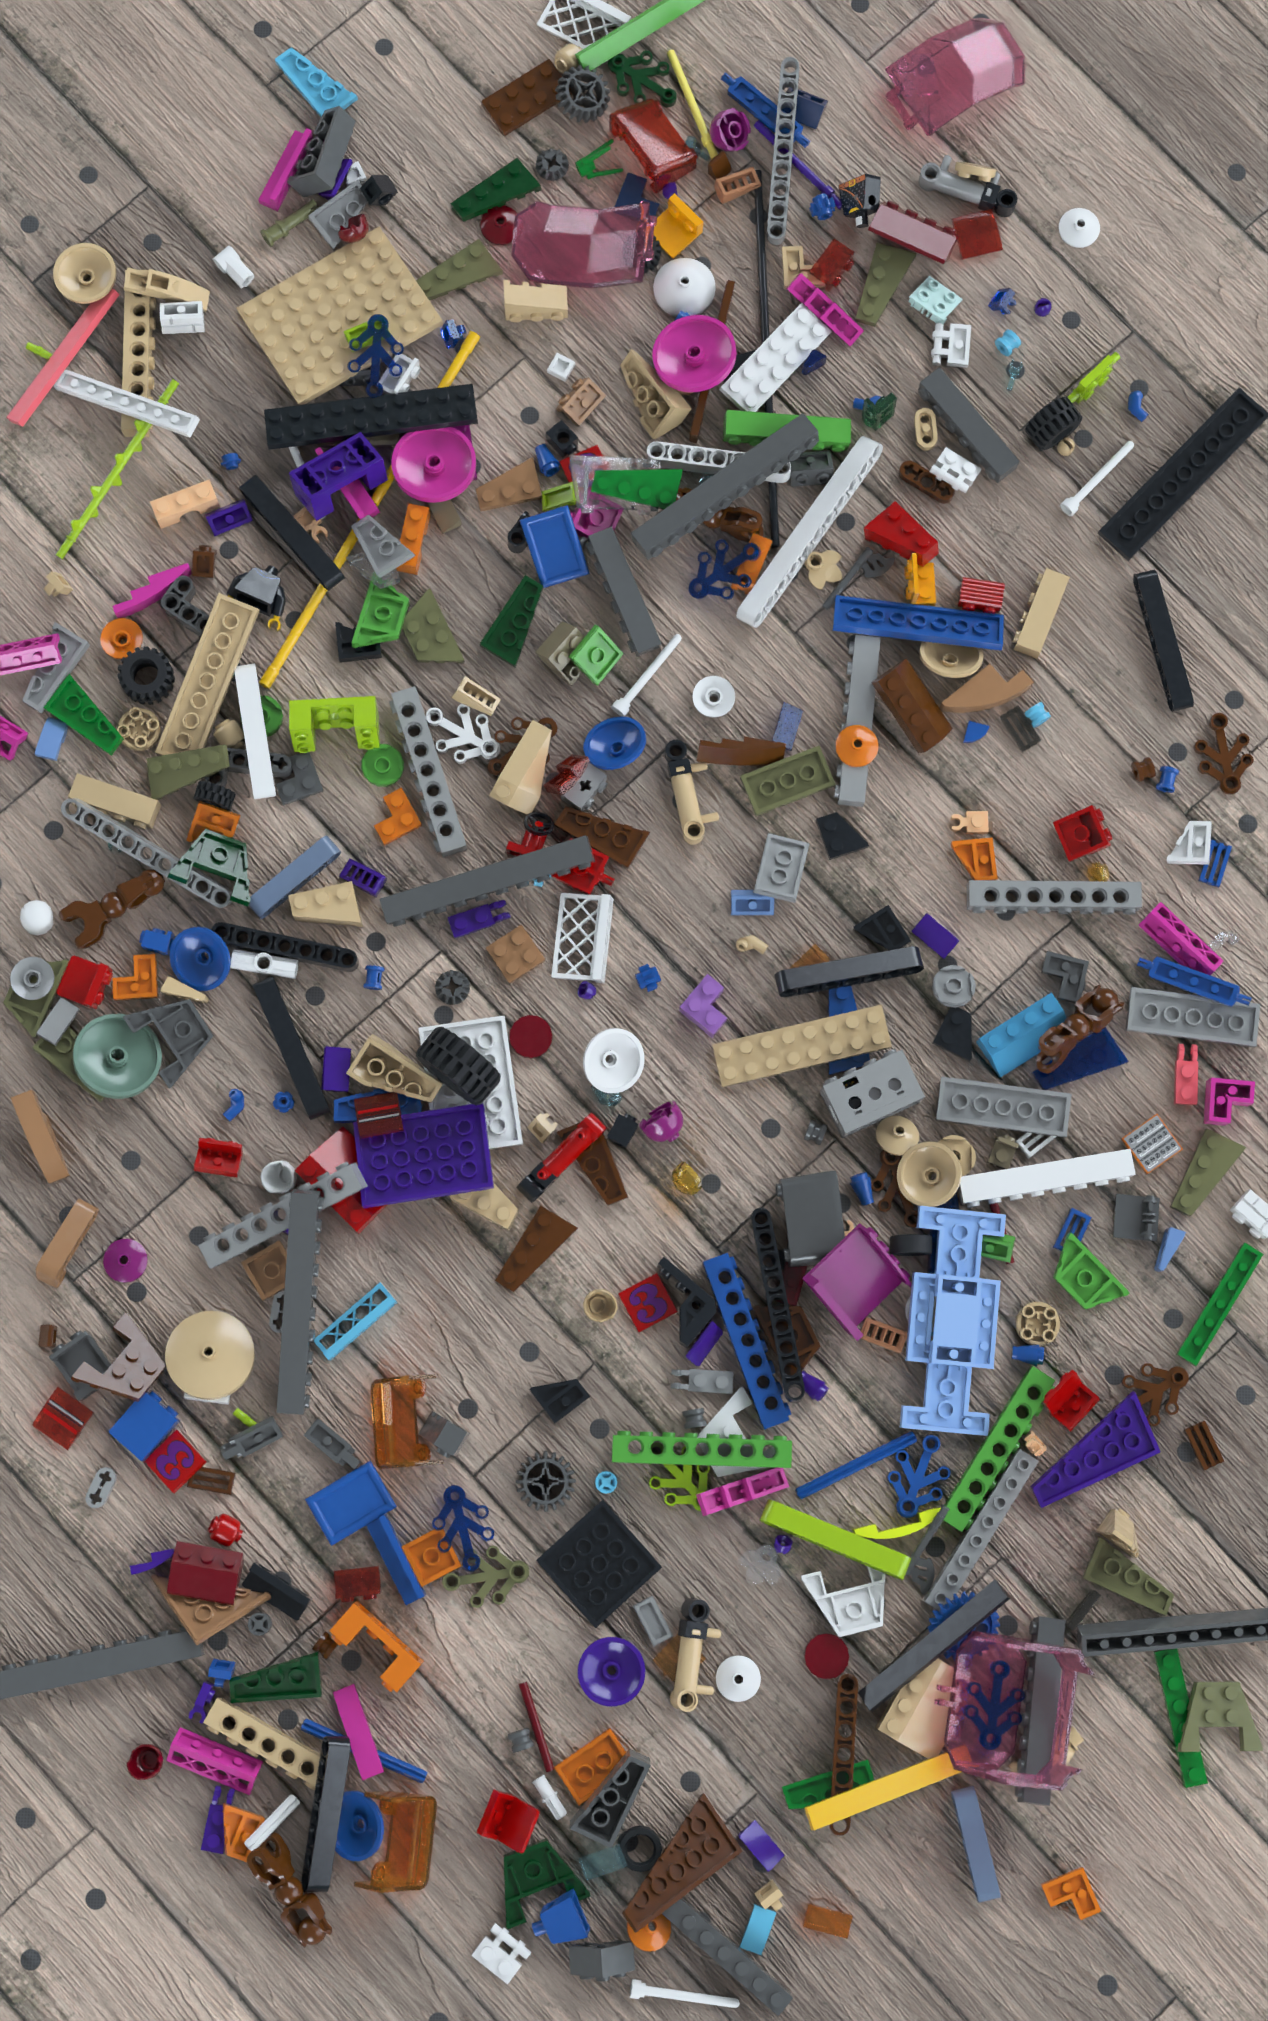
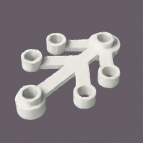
M460 704L457 708L458 715L462 718L464 729L443 718V714L438 708H430L426 712V720L429 725H439L459 736L449 740H438L435 746L439 753L443 754L450 748L471 743L477 748L467 751L457 750L454 753L456 763L463 764L467 759L478 756L491 760L499 755L500 745L490 736L489 720L485 714H479L476 717V725L481 729L482 740L474 734L469 706ZM467 708L468 711L467 713L462 714L460 712V709ZM437 715L439 718L437 721H432L431 717ZM480 718L486 719V722L484 724H480L478 720ZM441 743L446 745V748L443 750L438 748ZM488 746L494 748V750L490 753L486 751V748ZM458 754L464 755L462 760H458L456 757Z

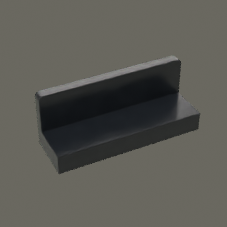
M254 1562L242 1586L254 1592H269L271 1599L266 1602L298 1621L312 1600V1597L258 1562Z

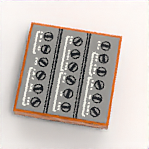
M1158 1114L1121 1138L1125 1146L1131 1149L1133 1157L1146 1175L1183 1150Z

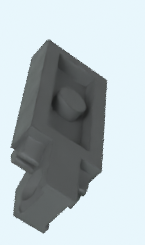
M271 1416L231 1437L228 1443L220 1447L221 1453L225 1460L235 1455L237 1457H246L282 1438L283 1433L274 1417Z
M319 1418L315 1420L303 1435L337 1464L344 1466L347 1462L354 1469L361 1464V1461L353 1455L356 1450L352 1448V1445Z

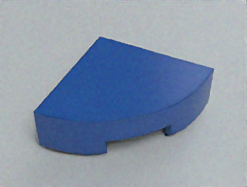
M969 721L963 743H973L980 740L986 735L990 726Z

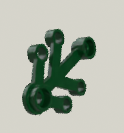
M647 50L643 51L639 56L627 58L619 53L608 60L609 70L616 74L617 93L619 96L624 97L629 94V85L625 82L624 77L625 73L632 80L634 105L641 108L646 104V96L642 93L641 84L660 96V102L664 107L675 105L676 92L671 88L664 89L648 78L657 75L667 76L669 74V64L662 61L656 67L637 70L632 68L631 66L650 65L652 63L653 55ZM648 56L650 59L645 60L643 57ZM620 61L621 64L617 65L614 62ZM665 67L667 70L661 71L660 68ZM625 87L627 90L621 91L620 88ZM671 94L672 96L667 98L665 95ZM638 98H642V99H643L642 102H637L636 100H637Z

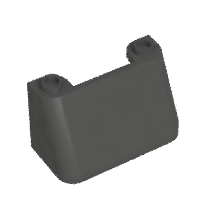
M825 1171L779 1180V1183L776 1184V1195L784 1201L788 1236L787 1248L783 1249L784 1261L788 1262V1267L817 1265L845 1238L837 1172Z

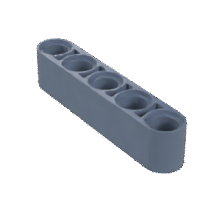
M327 835L322 837L250 897L251 901L248 906L260 919L265 918L289 898L288 895L296 893L341 854L340 849Z
M974 1786L952 1790V1800L977 1901L980 1903L1000 1898L998 1881Z

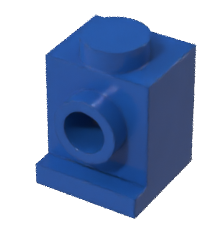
M153 928L152 931L143 930L139 942L142 943L141 947L144 950L170 956V948L175 935L171 931H168L167 935H165V931Z

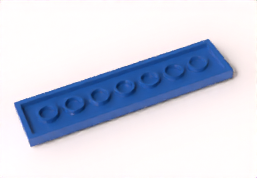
M836 595L833 631L1002 651L1004 615Z

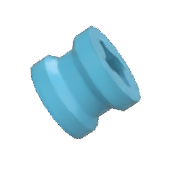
M1009 329L994 342L997 349L1005 356H1010L1012 350L1021 345L1019 337Z
M1042 702L1037 703L1024 713L1027 718L1031 719L1033 728L1043 724L1051 717L1050 713L1044 710Z
M609 1471L599 1473L595 1480L596 1488L601 1493H611L617 1487L616 1476Z

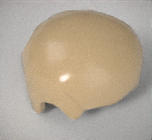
M595 1289L584 1298V1312L589 1319L602 1323L615 1316L618 1309L617 1300L608 1290Z

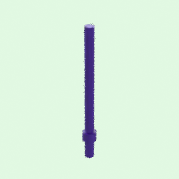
M758 120L754 127L774 146L775 135ZM785 148L778 150L783 155L789 152ZM793 153L792 164L821 194H826L828 199L833 197L836 207L841 210V199L835 194V190L830 185L826 186Z

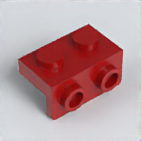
M199 1138L194 1171L238 1178L243 1158L242 1144L234 1141H219L214 1138Z

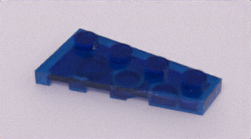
M1104 1027L1101 1032L1092 1033L1078 1042L1064 1062L1053 1072L1043 1073L1036 1069L1032 1072V1075L1042 1090H1049L1126 1064L1129 1061L1106 1027ZM1050 1060L1045 1065L1051 1064L1053 1060Z

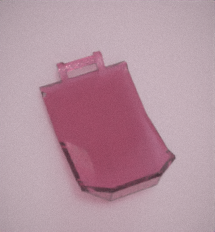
M986 18L971 19L930 37L889 65L885 71L895 87L885 96L889 102H892L903 119V125L906 130L912 129L919 123L925 134L931 136L939 128L973 105L1013 87L1023 86L1026 74L1025 55L1003 22ZM900 94H902L908 106L914 113L912 116L909 115L904 105L898 98Z
M536 201L515 216L511 256L529 281L540 284L595 289L642 283L645 261L654 259L652 248L654 226L657 225V217L649 215L650 203L641 201L639 204L605 209L556 206Z

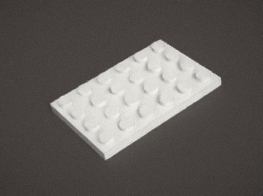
M505 1015L418 1028L421 1045L435 1028L444 1027L475 1048L498 1070L501 1075L500 1082L483 1102L489 1149L523 1145ZM424 1067L425 1071H427L429 1074L435 1077L432 1073L428 1071L427 1068ZM443 1083L433 1101L429 1102L430 1110L469 1105L471 1103L457 1095Z

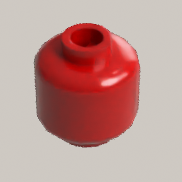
M223 1513L218 1517L214 1516L209 1525L208 1533H210L212 1541L228 1547L233 1542L238 1543L243 1530H240L241 1525L238 1519Z

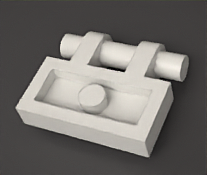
M951 323L949 331H943V324H935V331L932 334V339L934 340V348L931 350L932 365L939 366L941 365V358H947V366L967 368L971 325ZM943 340H949L948 349L942 348Z
M946 447L929 472L934 474L939 481L944 480L952 485L954 490L958 491L959 489L966 493L982 468Z
M495 1923L490 1931L496 1935V1938L491 1940L488 1936H485L471 1956L508 1984L522 1966L515 1958L520 1954L523 1958L527 1959L531 1951L525 1947L526 1944L521 1940L517 1941L508 1934L509 1931L505 1927L501 1928ZM502 1941L512 1948L510 1953L499 1946Z

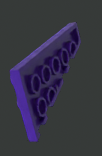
M1132 1391L1030 1486L1040 1508L1161 1452L1136 1392Z

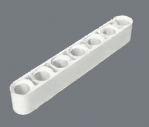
M659 441L652 442L647 447L648 462L654 467L683 469V471L713 475L745 454V452ZM654 452L662 453L658 457L652 456ZM676 454L683 456L678 460L672 458ZM696 457L703 458L701 462L693 461ZM716 460L724 461L721 465H716L714 462ZM790 462L783 466L786 469L784 473H773L765 481L787 482L791 476Z
M255 663L237 666L234 672L254 799L274 797L276 792Z

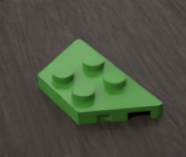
M375 573L372 575L352 640V647L354 648L398 640L408 610L409 598L402 593H398L390 584L384 583Z
M1071 1232L1067 1234L1053 1278L1083 1309L1095 1307L1098 1304L1112 1301L1121 1296H1127L1130 1293Z

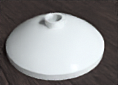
M677 258L667 262L657 272L653 285V292L658 305L666 313L677 317L681 310L684 313L688 312L690 316L700 315L711 305L716 289L711 271L703 263L691 258ZM682 280H687L688 283H687V284H683L681 281H682Z
M619 1028L606 1029L595 1035L587 1045L583 1057V1068L586 1078L592 1086L606 1093H619L630 1088L640 1077L644 1066V1051L641 1043L632 1033ZM609 1055L610 1059L606 1062L605 1058Z

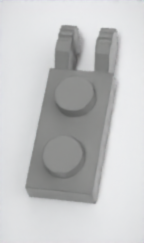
M672 1369L671 1375L689 1376L688 1384L671 1383V1389L732 1394L734 1372Z

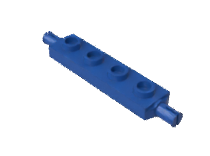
M725 72L721 80L729 86L727 95L775 133L777 105L742 76L733 79ZM795 121L794 142L797 141L806 148L810 144V140L802 135L803 126ZM782 128L780 132L782 134H788L790 130L788 128Z
M1140 957L1137 966L1149 970V978L1232 1007L1236 1001L1249 1006L1252 997L1240 994V986L1160 957H1156L1152 962Z

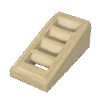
M466 676L451 697L457 702L492 716L501 700ZM487 701L491 702L489 707L485 705Z
M170 976L167 977L160 990L162 994L186 1000L190 999L200 1003H208L209 1001L206 995Z

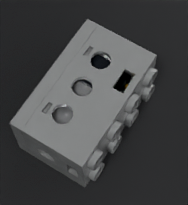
M896 1049L884 1053V1056L881 1057L882 1059L878 1061L876 1058L865 1062L859 1070L854 1067L845 1071L839 1079L834 1076L824 1081L820 1094L841 1138H845L914 1106L925 1098L903 1050L898 1052Z

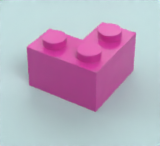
M1223 1078L1208 1079L1205 1088L1203 1124L1226 1126L1231 1123L1232 1105L1250 1106L1254 1103L1255 1082Z

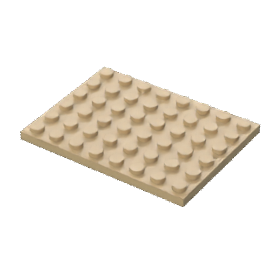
M380 226L368 232L359 242L345 245L237 307L239 315L298 405L307 404L345 382L350 377L355 376L358 371L371 367L443 325V320ZM383 316L391 336L352 352L343 331Z

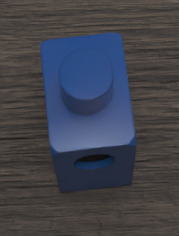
M574 1889L544 1905L540 1912L541 1920L532 1923L535 1936L538 1937L547 1933L552 1944L587 1938L591 1929Z

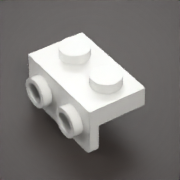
M397 352L377 383L376 388L385 394L408 392L410 388L409 383L412 379H416L420 373L419 360L417 358L412 360Z

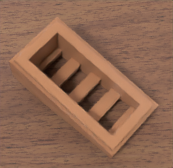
M754 167L716 179L714 189L721 204L732 201L761 187ZM748 175H749L750 180H751V182H752L751 184H749L748 181H747V179H746V176H748ZM740 179H741V181H742V183H743V185H744V186H742V187H741V185H740V183H739V181H738V180H740ZM732 183L734 184L736 189H732Z
M866 1317L861 1329L863 1336L860 1339L901 1354L908 1332ZM870 1325H875L871 1337L866 1336ZM880 1327L883 1330L879 1340H876L875 1337ZM887 1331H890L891 1335L888 1343H885L884 1339ZM897 1334L900 1336L895 1347L892 1345V1343L894 1341L895 1335Z

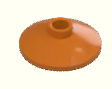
M118 618L112 620L103 628L100 636L101 646L106 654L112 658H127V652L131 651V653L136 652L134 648H141L143 633L139 625L127 618ZM122 639H127L126 643L120 644V641Z
M852 725L843 729L838 735L835 745L836 752L840 760L852 767H863L871 763L876 757L878 740L869 728L862 725ZM860 741L862 746L856 747L854 742Z
M662 1913L651 1921L655 1925L654 1931L649 1929L648 1923L635 1933L627 1921L628 1936L631 1942L640 1950L647 1952L656 1951L668 1942L671 1935V1922Z

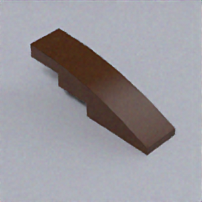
M745 736L743 742L722 738L721 743L700 740L696 762L738 766L767 765L784 759L786 744Z

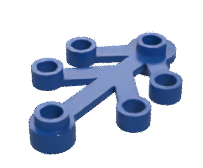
M927 1435L923 1438L922 1448L924 1450L915 1473L908 1460L909 1454L907 1451L900 1450L895 1454V1459L901 1464L910 1484L907 1494L900 1482L901 1475L899 1472L891 1471L887 1475L888 1482L893 1484L899 1498L896 1504L897 1512L904 1518L914 1517L918 1512L919 1506L933 1500L938 1501L943 1496L940 1488L933 1487L928 1494L916 1498L920 1488L938 1480H946L951 1474L948 1467L941 1466L936 1472L924 1477L932 1453L940 1448V1440L935 1435ZM928 1440L934 1441L933 1448L927 1447L926 1443ZM901 1452L906 1455L904 1461L898 1459V1455ZM941 1469L947 1470L946 1477L940 1476ZM893 1473H896L898 1475V1480L896 1482H893L890 1479V1476ZM934 1490L939 1491L940 1495L938 1498H933L932 1492ZM907 1502L911 1504L909 1511H905L903 1505Z

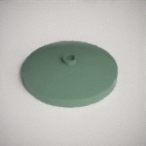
M108 1014L90 1021L78 1034L73 1048V1065L81 1082L94 1093L112 1099L129 1098L145 1091L156 1079L162 1061L161 1046L155 1033L147 1025L133 1033L123 1018L125 1014Z

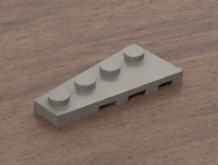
M54 622L52 627V634H59L58 649L62 662L37 668L35 676H32L22 700L26 705L41 714L45 710L43 707L90 647L86 640Z

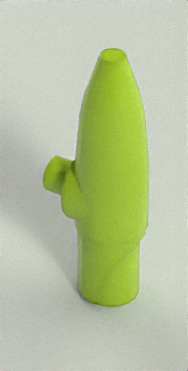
M30 342L26 344L27 350L49 360L53 355L41 346H36Z
M236 1408L233 1412V1415L250 1428L257 1424L239 1408Z

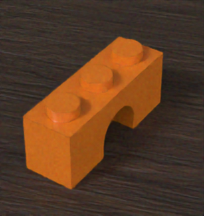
M408 503L400 542L416 556L397 567L396 570L399 572L418 575L422 557V542L424 535L427 534L430 520L429 507Z

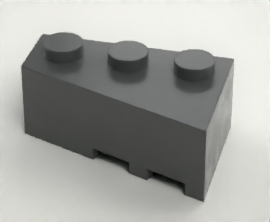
M433 1411L419 1432V1435L438 1447L436 1452L446 1458H450L451 1455L457 1456L470 1434Z

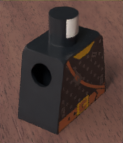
M863 174L838 185L843 214L845 217L855 218L857 228L868 227V216L876 213L879 209L881 177Z

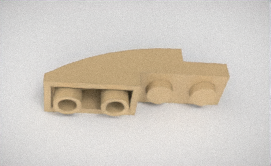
M127 268L124 291L165 299V303L202 301L203 312L207 311L210 291L164 272L149 269V272Z

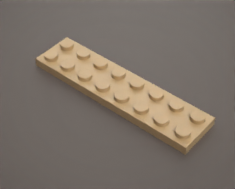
M218 593L155 751L156 753L168 755L205 748L235 673L234 671L237 668L259 613L258 608Z
M882 1005L712 1044L722 1087L892 1048Z

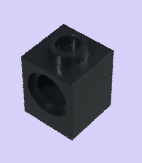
M372 175L360 188L370 206L387 205L398 193L388 175Z
M562 420L546 432V441L562 458L567 454H573L577 450L578 437ZM564 437L569 441L567 443H560L558 440Z
M626 1113L624 1116L619 1114L607 1135V1140L626 1149L638 1128L637 1119Z

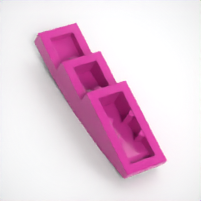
M799 273L786 288L849 347L864 332L855 321L835 302H832L819 288L815 287L802 273Z
M186 563L148 576L150 585L130 591L131 600L112 606L117 618L130 616L162 599L176 578L179 576L189 577L192 574L189 564Z
M773 1468L696 1494L702 1515L706 1516L788 1488L789 1484L784 1469Z
M355 1684L333 1692L362 1780L384 1772Z

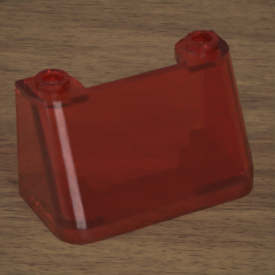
M650 98L618 109L609 115V131L614 138L619 136L620 141L624 140L644 167V174L653 180L650 187L655 194L663 190L665 184L675 182L696 169V159H698L695 150L689 148L663 113L662 106L658 100L654 101Z

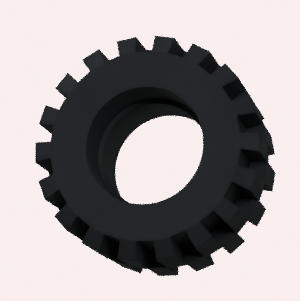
M1062 397L1052 401L1037 412L1028 422L1025 431L1039 450L1043 451L1054 447L1065 437H1068L1079 426L1083 417L1068 397Z
M143 646V650H140L139 647L134 648L136 652L131 653L129 651L127 652L128 657L121 659L122 665L118 666L120 673L117 674L119 683L126 695L130 696L134 702L138 701L142 705L148 702L149 705H153V701L157 700L159 703L162 701L161 697L167 698L169 696L168 690L172 691L173 689L172 683L175 682L173 668L162 652L159 653L157 649L152 648L150 650L148 646ZM154 667L158 670L157 677L152 683L148 685L135 683V676L140 669Z

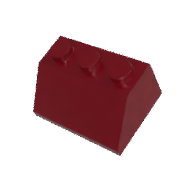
M177 1541L171 1561L167 1594L234 1605L244 1566L243 1553Z

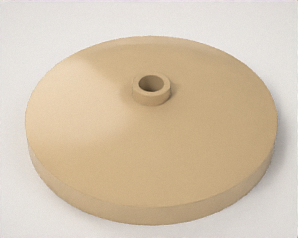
M204 1311L184 1319L173 1330L166 1345L165 1362L171 1379L180 1390L198 1399L214 1400L234 1393L246 1382L254 1366L255 1347L249 1331L237 1318L220 1311ZM213 1350L211 1355L207 1356L205 1354L206 1351Z

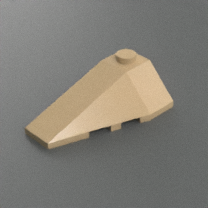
M374 1034L367 1039L346 1073L365 1086L384 1089V1091L403 1094L427 1102L433 1101L443 1085L438 1079Z
M1120 1508L1118 1511L1111 1509L1096 1531L1132 1558H1137L1139 1551L1134 1523L1129 1520L1130 1515Z

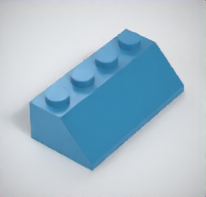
M1051 992L979 1038L976 1043L999 1078L1039 1054L1041 1052L1038 1048L1040 1037L1049 1028L1060 1025L1067 1017Z

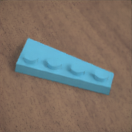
M292 47L275 58V63L320 117H322L327 109L340 106L345 110L358 100L356 94L349 92L341 83L331 79L322 69L316 68L312 65L311 61Z

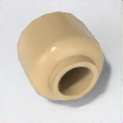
M570 43L558 50L555 54L554 62L556 69L562 74L565 71L568 72L571 67L576 69L579 64L575 54L581 51L582 48Z
M228 718L214 727L216 729L214 737L219 745H227V748L234 749L244 745L242 742L245 738L244 731L236 720L230 721Z

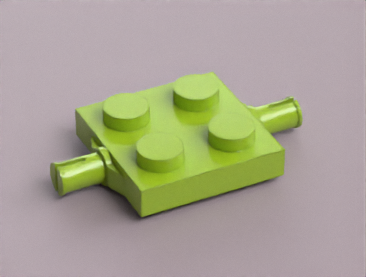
M1114 352L1111 356H1106L1079 382L1077 388L1068 396L1069 400L1072 403L1076 401L1078 404L1083 399L1087 401L1095 392L1094 389L1098 385L1100 387L1103 386L1109 379L1108 375L1113 371L1112 365L1121 358L1120 355Z

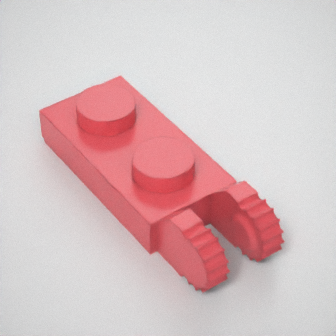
M1178 1043L1177 1060L1175 1061L1174 1104L1197 1105L1198 1046L1197 1044H1192L1190 1048V1061H1183L1185 1047L1184 1044Z

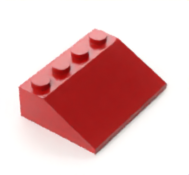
M341 1127L311 1153L294 1171L306 1183L310 1182L312 1185L318 1182V1176L329 1172L330 1175L337 1172L336 1167L345 1162H348L349 1165L356 1163L358 1166L355 1137L346 1128ZM336 1178L335 1186L338 1189H342L343 1181L340 1178ZM318 1188L316 1191H320V1196L324 1197L323 1190ZM358 1191L331 1207L360 1234L387 1205L363 1208L361 1192Z

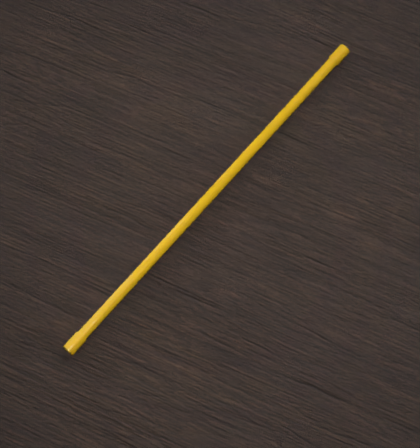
M469 331L459 352L437 388L451 386L467 357L472 353L480 339L477 333ZM390 465L386 472L388 480L378 485L371 497L377 507L394 481L392 465ZM353 529L333 560L339 569H341L358 541ZM321 583L317 586L271 665L267 667L258 682L264 688H271L281 667L325 596L327 590Z

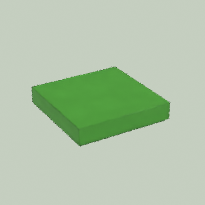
M594 625L569 655V658L594 685L598 686L624 653L599 626Z

